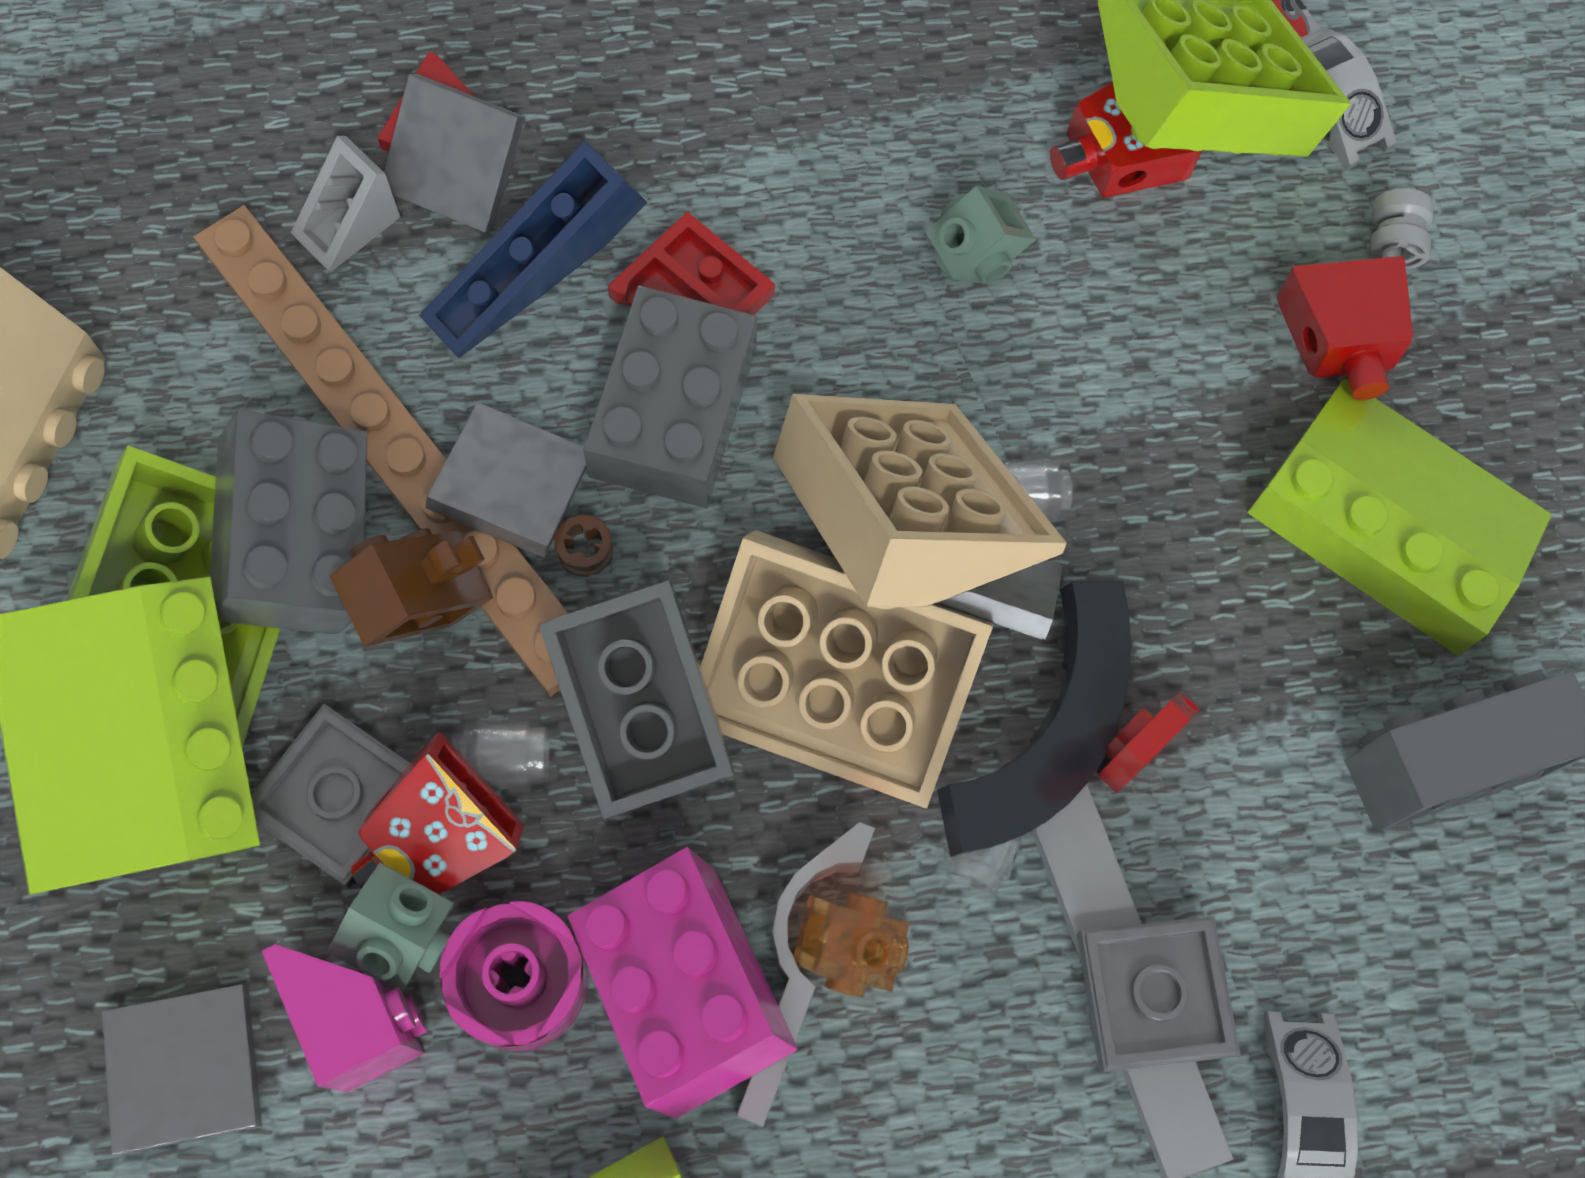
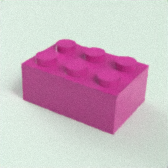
M688 847L567 916L645 1107L677 1119L799 1050L715 869Z

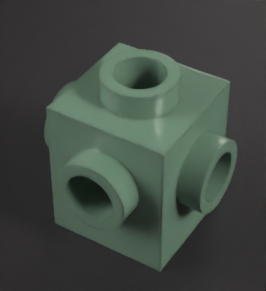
M975 186L967 195L960 196L948 203L941 212V218L926 231L927 236L936 249L934 254L935 260L947 276L954 280L989 284L1002 278L1012 268L1011 261L1036 240L1007 192Z
M379 863L348 908L327 952L358 968L368 976L380 980L393 988L399 987L403 993L416 969L419 967L431 973L451 935L440 928L454 903L386 865Z

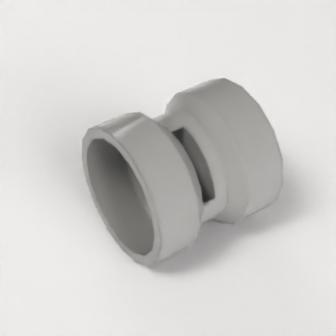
M1402 188L1386 191L1376 197L1372 207V224L1377 230L1370 237L1369 259L1403 256L1406 270L1417 268L1428 261L1431 254V235L1426 229L1433 222L1434 208L1433 199L1429 194L1416 189Z

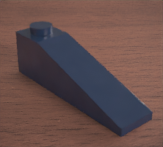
M584 141L419 316L447 347L460 358L604 248L648 202L593 147Z

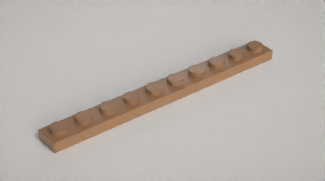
M245 205L193 236L202 252L339 427L367 431L366 462L418 529L428 528L432 535L460 530L464 539L468 536H474L485 558L477 566L494 597L481 606V610L548 696L551 697L557 693L560 688L538 624L569 613L515 545L425 508L427 496L442 470L446 458Z

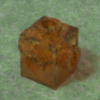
M848 892L846 903L809 895L793 958L796 964L817 975L825 976L824 986L828 989L856 997H864L867 986L892 992L896 975L901 972L907 960L909 945L906 935L910 923L887 915V901L867 895Z

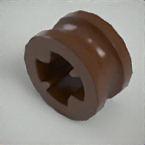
M592 515L570 517L560 525L555 534L554 545L560 564L569 573L576 576L589 577L604 570L612 559L613 544L609 529L602 520ZM583 534L587 540H593L598 537L602 543H594L596 554L585 558L584 554L580 551L572 554L568 553L567 549H574L572 538Z

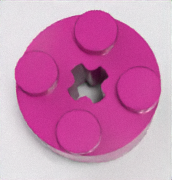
M526 901L509 902L487 909L483 908L469 915L451 934L440 960L442 993L450 1016L466 1033L498 1049L506 1051L536 1050L551 1043L565 1033L574 1023L586 1000L589 983L588 966L578 941L557 915L534 903ZM527 961L524 971L531 977L529 983L524 989L514 986L508 994H505L508 983L501 977L503 970L508 965L519 969Z

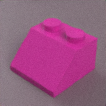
M276 944L262 950L318 1087L350 1092L425 1054L418 1037L427 1033L428 1028L422 1012L411 994L404 996L399 987L392 988L371 976Z

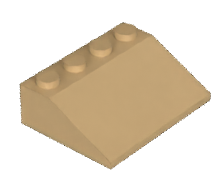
M1 267L0 559H3L12 552L18 539L17 525L29 503L37 501L46 488L48 481L47 469L58 448L65 447L73 438L77 424L76 414L87 394L94 393L101 385L105 372L104 362L106 357L84 330Z
M792 394L773 459L866 607L880 609L927 607L1063 554L1067 542L956 404Z
M754 530L742 539L700 668L723 735L927 809L992 631L993 623L938 603L927 607H895L893 609L866 607L836 558Z

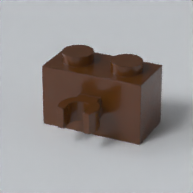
M424 528L393 541H389L386 535L371 537L355 545L349 551L352 559L330 575L334 587L364 647L449 628L494 598L477 566L485 558L474 536H468L464 539L460 530L432 535L430 529Z

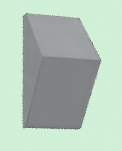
M347 136L336 137L291 231V234L328 271L336 269L400 218L386 174Z

